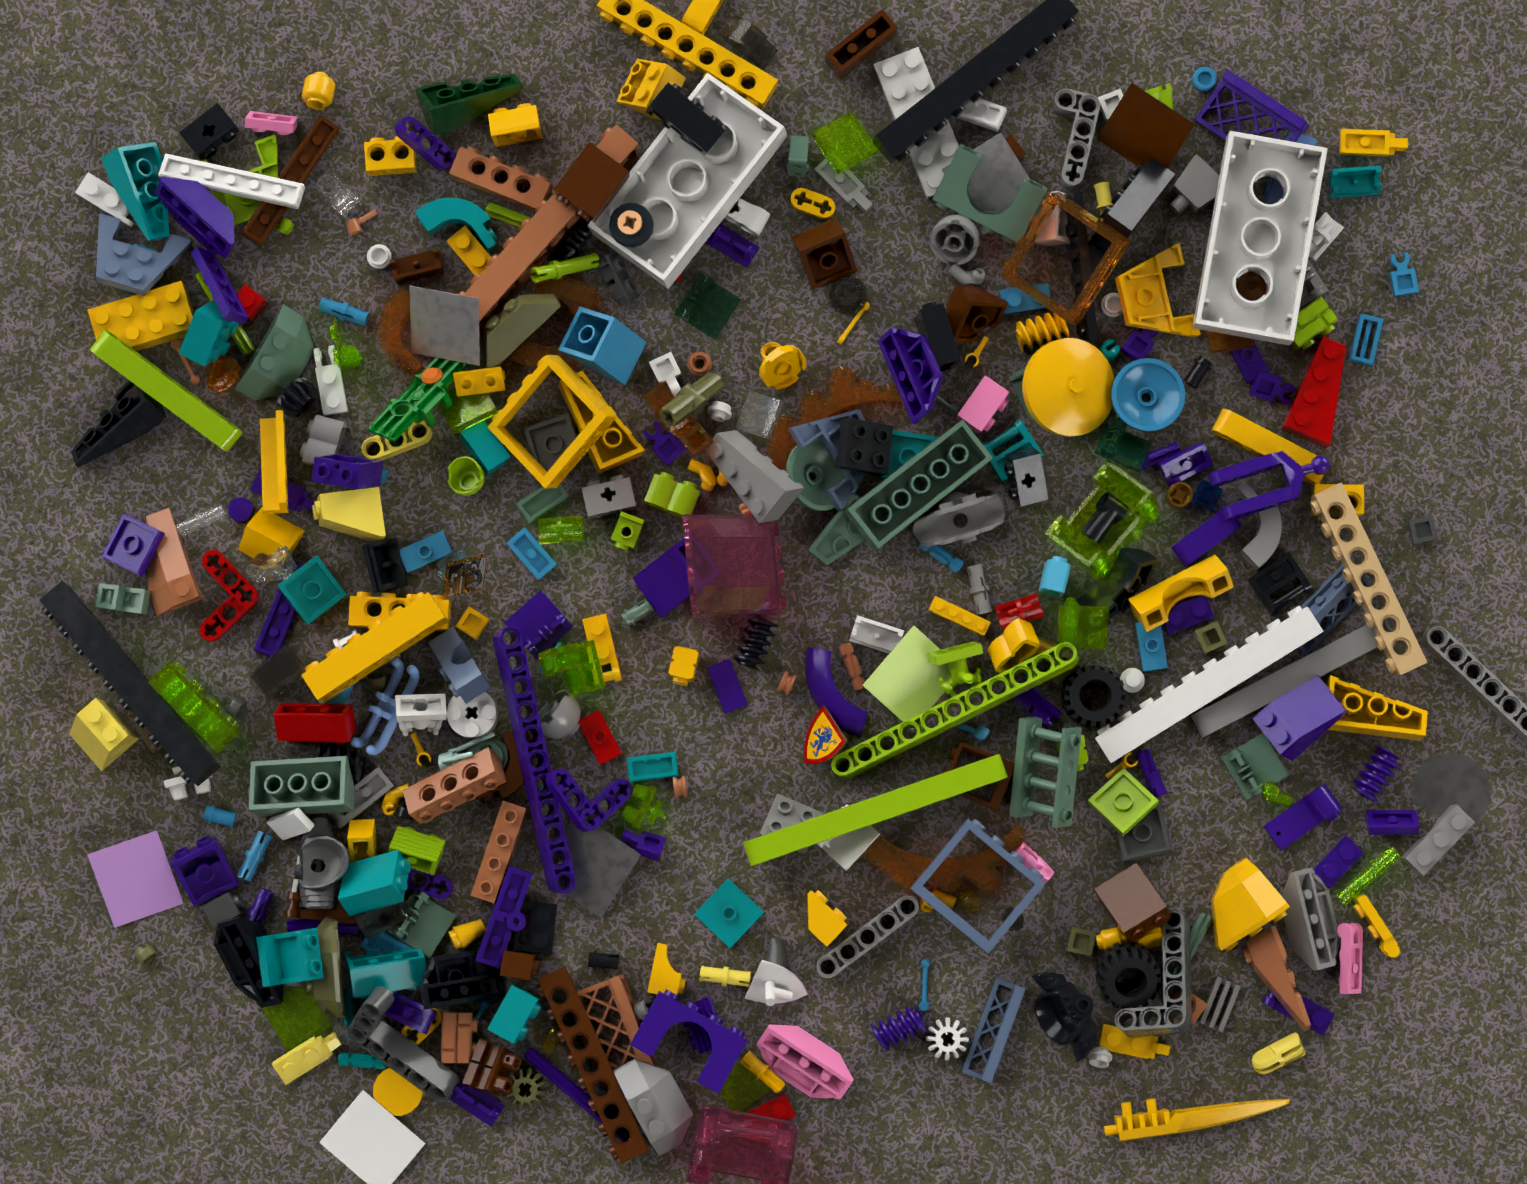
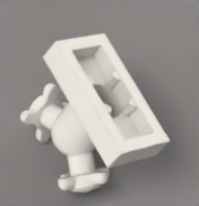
M445 694L395 695L396 722L399 723L403 736H408V732L413 731L412 728L422 730L428 727L427 731H433V735L439 734L442 721L447 718Z

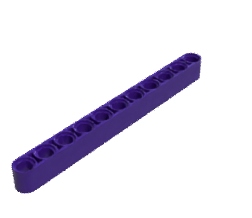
M505 627L498 629L494 633L493 644L546 884L553 893L567 894L575 888L576 879L559 803L546 785V776L551 771L522 635L515 627ZM505 632L511 636L509 645L503 640ZM511 656L515 658L517 663L515 669L509 666ZM516 681H519L522 685V690L519 694L514 689ZM522 705L527 709V716L525 718H522L519 712ZM527 730H530L533 735L530 743L525 739ZM533 754L538 758L536 767H533L530 762ZM539 778L543 781V789L541 791H538L536 788V781ZM544 803L549 807V812L546 816L541 812V807ZM549 827L554 831L552 840H549L547 837ZM554 852H557L560 857L556 865L552 861ZM560 876L565 880V885L562 889L557 884Z

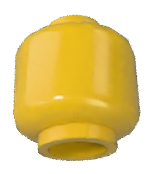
M315 72L308 75L303 85V101L309 108L315 110H322L328 107L333 101L334 81L324 72Z

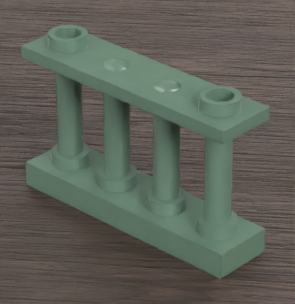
M1019 718L1009 816L1016 818L1033 816V812L1052 816L1053 828L1071 826L1074 815L1073 806L1082 728H1062V733L1043 729V718ZM1040 739L1061 743L1059 758L1039 753ZM1038 763L1057 767V782L1038 778ZM1035 787L1055 792L1054 807L1034 802Z

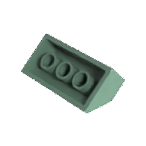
M335 756L251 761L249 811L258 817L275 816L295 808H300L305 814L354 812L355 787L348 757Z

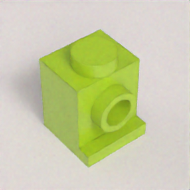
M621 511L611 537V541L615 542L614 547L626 552L629 548L634 550L645 521ZM624 528H629L631 530V534L629 536L622 535V530Z

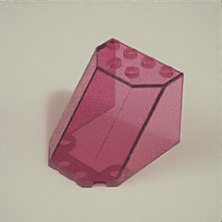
M682 515L693 623L700 624L756 617L782 616V610L786 609L785 595L780 594V585H784L783 568H778L777 562L782 560L781 543H776L775 536H779L778 521L759 523L753 515Z

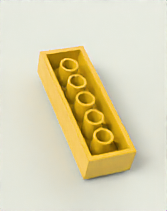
M423 592L416 594L410 599L411 603L406 607L398 606L389 612L390 617L383 622L379 619L369 625V631L363 635L357 633L347 640L348 645L341 649L336 647L326 654L327 658L322 662L314 661L304 668L306 672L301 676L316 699L326 703L448 623L449 620L434 597L429 592L426 594Z

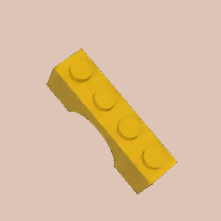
M1214 554L1128 600L1134 617L1145 631L1148 632L1168 622L1171 608L1180 600L1195 595L1214 598L1232 589L1234 586L1228 569Z

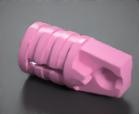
M1022 842L1015 850L1025 860L1022 864L1029 870L1034 867L1044 876L1041 880L1045 883L1048 882L1053 876L1054 871L1041 856L1037 855L1025 842Z

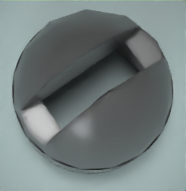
M232 697L229 698L231 704H225V710L230 716L237 719L246 708L247 703L241 698Z

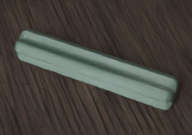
M1203 912L1200 913L1190 931L1191 959L1213 921L1210 915ZM1182 966L1175 967L1172 975L1179 974Z

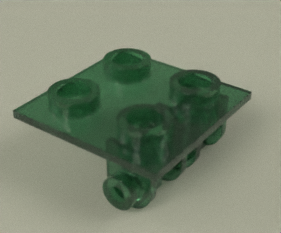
M700 273L674 315L716 340L741 299L715 283V280L710 276H704Z
M1119 417L1115 418L1112 425L1106 424L1094 453L1140 473L1152 442L1125 431L1127 424Z

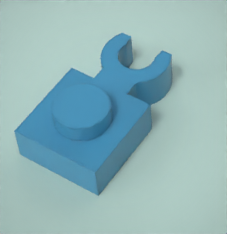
M1408 252L1403 253V263L1397 262L1395 254H1392L1389 261L1390 265L1395 268V271L1390 272L1389 277L1393 298L1417 294L1419 288L1415 268H1407L1410 261Z

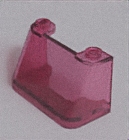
M704 1107L698 1114L686 1182L706 1184L711 1181L713 1172L761 1180L763 1181L762 1184H788L798 1129L795 1124L787 1120L718 1107Z

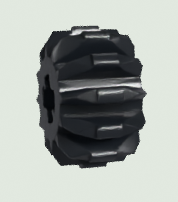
M305 377L296 378L280 393V396L277 398V405L290 418L299 417L315 402L319 394L318 389Z

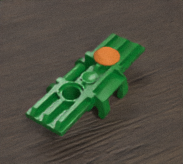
M436 357L421 373L415 375V378L410 382V386L398 399L392 398L386 409L372 423L368 431L395 442L414 422L418 424L424 419L426 425L431 427L435 423L432 409L440 402L443 404L444 409L448 410L452 401L445 389L454 381L453 373L464 371L468 367V363Z

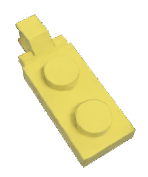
M335 1031L324 1038L321 1035L318 1037L313 1036L273 1061L272 1066L285 1085L329 1059L328 1057L333 1055L332 1051L341 1045L340 1039Z

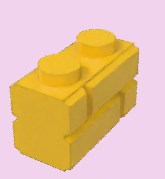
M680 646L674 647L673 661L670 663L668 672L673 684L687 686L688 682H694L696 667L700 657L697 650Z

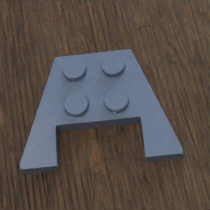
M100 213L96 280L98 283L144 296L162 278L163 272L170 265H174L179 260V256L184 251L187 252L191 247L190 239L170 234L162 253L117 241L115 238L122 225L121 219Z
M858 409L790 427L788 431L799 448L805 447L820 436L835 461L840 445V420L844 418L866 420ZM840 469L845 478L826 491L837 511L842 510L847 505L846 502L859 488V483L865 475H868L867 473Z

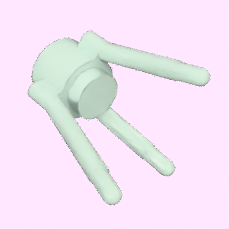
M491 732L440 754L438 757L440 770L442 771L467 757H471L473 755L472 752L462 754L460 752L494 737L495 733Z

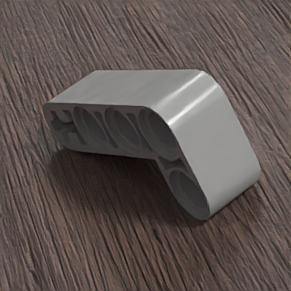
M1061 89L1056 93L1053 101L1054 111L1059 115L1074 118L1060 175V183L1064 189L1075 190L1080 186L1084 177L1100 110V101L1095 95L1072 89ZM1060 98H1067L1071 105L1063 107L1059 104L1058 100ZM1085 103L1092 104L1094 111L1086 112L1083 110L1082 105ZM1084 126L1088 129L1089 134L1082 136L1077 132L1076 128ZM1075 149L1080 150L1083 153V158H1074L1071 151ZM1072 167H1077L1074 174L1075 179L1071 182L1069 181V174Z

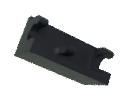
M397 538L381 539L362 545L373 593H385L408 586Z

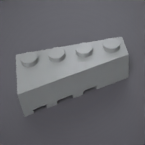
M737 430L717 433L704 450L759 523L778 520L805 487L799 482L795 483L792 481L786 471L779 470L772 464L773 460L757 451L758 448Z

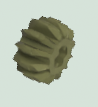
M522 1068L518 1069L519 1079L513 1073L509 1075L510 1079L515 1083L512 1086V1091L509 1094L505 1093V1097L514 1095L515 1099L510 1102V1105L514 1106L520 1101L519 1110L521 1111L524 1109L526 1102L529 1110H533L532 1100L541 1105L542 1100L537 1095H547L546 1091L539 1090V1087L547 1085L546 1081L540 1083L536 1081L542 1075L540 1072L534 1078L531 1077L533 1073L532 1068L527 1070L526 1076ZM521 1083H524V1085L529 1083L532 1086L529 1089L531 1092L530 1096L527 1093L525 1095L520 1093L522 1090Z

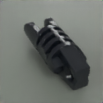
M580 218L572 226V231L567 233L568 235L565 236L564 242H561L550 261L560 262L579 256L578 252H582L584 246L587 245V240L589 241L592 236V232L587 226L591 222L590 219L586 222Z

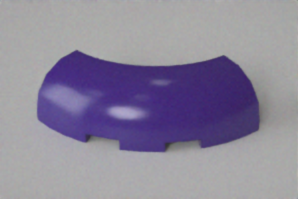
M808 647L805 656V676L815 704L819 710L825 705L840 729L861 737L868 712L850 704L837 690L830 670L831 651Z

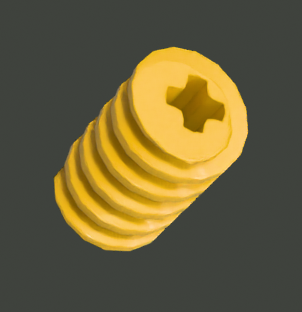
M1059 310L1054 311L1053 317L1050 313H1045L1044 321L1039 315L1036 316L1035 324L1030 318L1026 319L1025 326L1021 321L1016 323L1015 333L1022 353L1024 352L1025 344H1027L1030 350H1033V343L1035 341L1039 347H1042L1043 339H1046L1049 343L1052 341V336H1055L1057 340L1061 339L1062 333L1069 338L1066 321Z

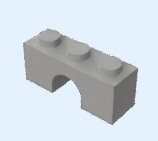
M1450 805L1434 822V827L1400 857L1418 876H1424L1475 823L1458 805Z

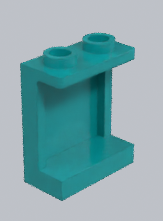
M317 928L256 937L263 987L324 978Z

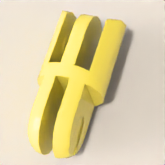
M1295 1032L1257 1051L1251 1061L1256 1072L1268 1074L1299 1059L1306 1053L1299 1035Z

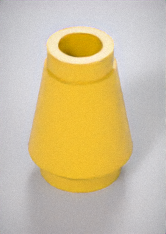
M479 919L452 927L453 930L449 931L448 935L456 950L464 949L482 936L486 928L482 920Z

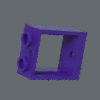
M339 453L314 457L312 482L354 489L379 486L381 483L383 461Z

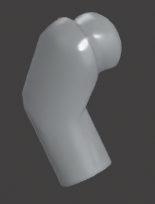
M955 263L948 270V273L964 286L979 285L985 278V271L981 268L964 271Z

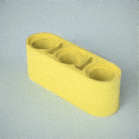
M423 420L418 424L414 422L401 435L403 443L399 447H393L390 440L375 435L363 442L362 453L366 458L383 461L428 443L432 437V430ZM418 427L426 428V434L422 438L414 436V431ZM373 444L380 446V452L375 456L368 454V449Z

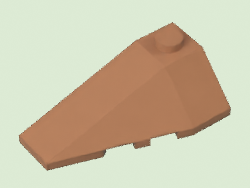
M170 508L146 516L147 525L165 533L148 566V590L151 591L150 599L158 617L203 599Z
M1272 926L1245 941V949L1242 950V954L1246 964L1251 963L1253 971L1305 1032L1310 1029L1311 1023L1300 993H1295L1293 989L1296 987L1293 971L1289 968L1286 969L1287 954L1276 926Z

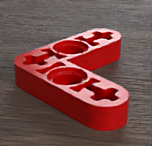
M209 550L203 555L202 565L231 595L200 625L201 637L206 641L215 642L224 636L258 603L259 593L222 553L217 550ZM210 556H219L218 563L223 568L226 564L229 567L222 570L219 576H217L216 573L220 571L214 565L208 566L210 563L208 558ZM229 572H234L237 575V582L233 586H228L224 582V577ZM243 581L245 585L241 587L248 593L253 592L251 595L253 600L251 602L247 600L242 602L244 596L238 590L236 594L233 593V590L239 588ZM227 607H233L236 610L235 618L230 621L225 620L223 617V611ZM218 616L220 621L226 624V627L223 628L222 625H219L215 629L217 633L215 636H206L208 632L206 627L208 625L215 626L218 621L214 620V618Z

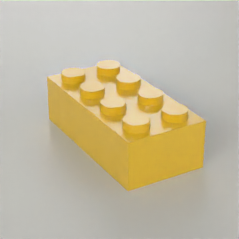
M182 281L149 290L144 296L136 294L87 310L96 340L105 329L136 352L185 337L194 316V309L187 286Z

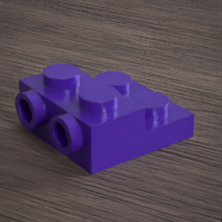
M205 836L196 842L197 846L189 850L187 847L180 848L174 852L175 857L171 858V865L193 906L239 885V880L230 866L228 857L217 837L211 839L210 836Z

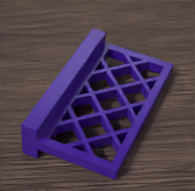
M1228 69L1222 76L1223 80L1194 119L1225 141L1227 135L1224 132V125L1237 122L1238 132L1242 133L1240 121L1254 119L1256 131L1247 132L1246 134L1260 136V134L1274 132L1275 139H1278L1277 131L1289 129L1294 133L1289 140L1291 142H1296L1301 134L1304 135L1309 128L1306 120ZM1226 88L1232 92L1234 101L1220 104L1219 95ZM1244 103L1251 104L1253 114L1240 117L1238 105ZM1235 106L1236 118L1223 120L1221 108ZM1218 110V122L1208 123L1203 120L1208 111ZM1264 116L1272 118L1273 127L1259 130L1257 118Z

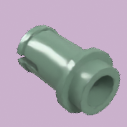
M643 599V601L629 610L624 609L621 617L628 627L631 625L636 626L635 623L654 611L648 601Z

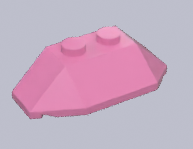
M768 1025L756 1044L761 1051L766 1065H770L768 1068L774 1074L811 1098L841 1099L854 1080L840 1053L799 1026Z

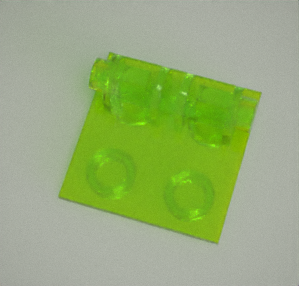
M333 317V324L330 325L331 339H334V343L337 346L336 349H333L335 364L337 363L338 368L341 367L346 374L348 373L347 368L356 367L362 363V356L355 346H344L341 325Z
M1067 598L1063 606L1059 605L1057 645L1067 642L1074 645L1075 648L1107 649L1109 607L1079 606L1075 598Z

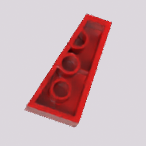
M1325 336L1319 340L1281 430L1324 449L1330 446L1345 357V345Z

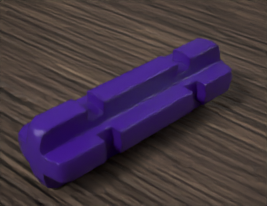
M1177 442L1168 444L1167 448L1163 446L1146 453L1144 457L1142 455L1133 459L1135 468L1138 471L1147 469L1148 465L1151 467L1155 466L1159 462L1181 452V449Z

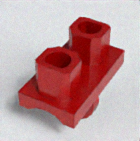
M1037 593L994 606L1002 631L1018 618L1031 622L1044 617Z

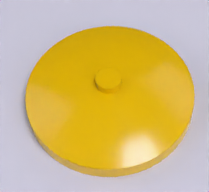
M1076 338L1058 339L1040 347L1030 358L1023 375V398L1030 415L1043 429L1063 437L1080 436L1098 428L1109 415L1113 406L1111 390L1115 378L1108 360L1095 346Z

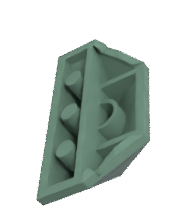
M282 304L235 384V390L256 401L280 395L290 382L299 378L314 352V346L304 316Z

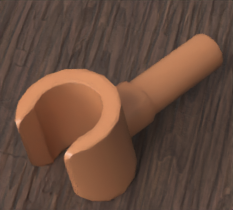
M372 210L363 217L350 219L347 222L349 235L353 236L361 233L360 224L376 216V210Z

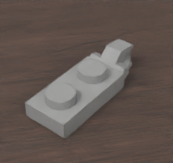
M830 153L814 168V172L851 208L857 205L865 214L873 208V204L865 197L868 195L865 185L833 153Z

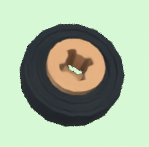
M637 203L620 205L610 217V233L615 241L624 247L634 248L641 246L649 240L653 233L654 223L651 214L645 207Z

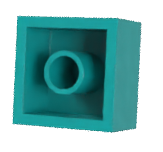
M214 300L210 301L195 311L179 354L204 367L211 362H216L220 356H225L230 347L229 337L235 333L239 323L225 320L221 316L217 303Z
M517 984L511 985L487 1030L512 1044L517 1043L518 1040H524L530 1030V1027L527 1026L530 1018H536L543 1006L539 1004L541 998Z

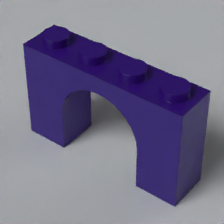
M667 989L664 993L659 991L630 1045L652 1057L664 1034L671 1026L679 1022H693L700 1025L708 1033L712 1047L710 1056L696 1082L719 1094L748 1041L744 1038L745 1032L734 1026L729 1030L721 1025L722 1019L711 1013L709 1017L700 1014L701 1008L689 1001L686 1005L677 1001L679 996Z

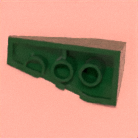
M515 74L485 77L482 83L469 82V79L461 80V85L447 87V82H439L415 90L428 127L434 135H445L450 131L459 129L522 90L523 85Z

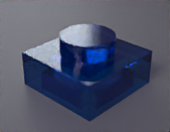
M1201 479L1190 502L1213 512L1224 489L1212 487L1211 483Z

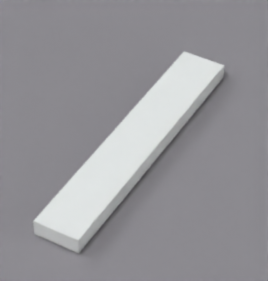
M166 153L158 174L160 179L168 177L198 181L209 190L299 209L305 190V185L302 183Z

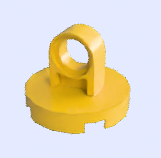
M770 342L761 348L763 362L759 369V376L768 388L774 387L776 390H781L791 386L799 379L797 375L801 369L804 371L806 368L807 360L804 354L794 345L781 346L779 343Z

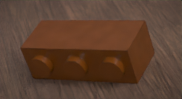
M882 9L827 52L825 62L841 80L897 35L898 27Z

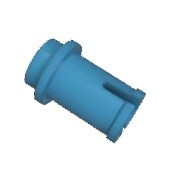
M214 804L212 806L207 805L204 820L208 821V824L214 822L230 827L234 826L237 812L216 808Z

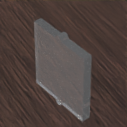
M749 391L745 404L740 409L741 414L735 429L770 439L774 425L778 422L777 417L783 401Z

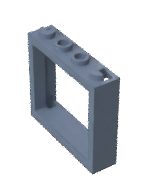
M966 819L909 889L982 950L989 953L1046 883L1041 880L1044 876L1034 867L1029 870L1022 864L1025 860L1015 851H1012L1011 854L1003 848L1005 843L995 835L989 837L983 832L986 827L979 821L974 819L971 822L969 819ZM968 831H971L1034 884L989 940L923 886Z

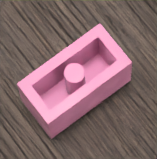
M985 375L957 414L956 419L959 421L963 419L969 428L979 435L983 430L988 432L996 421L992 418L997 410L1002 413L1010 400L1006 398L1009 391Z

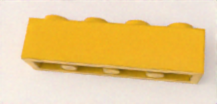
M937 596L934 597L928 609L929 612L982 637L985 636L991 623Z

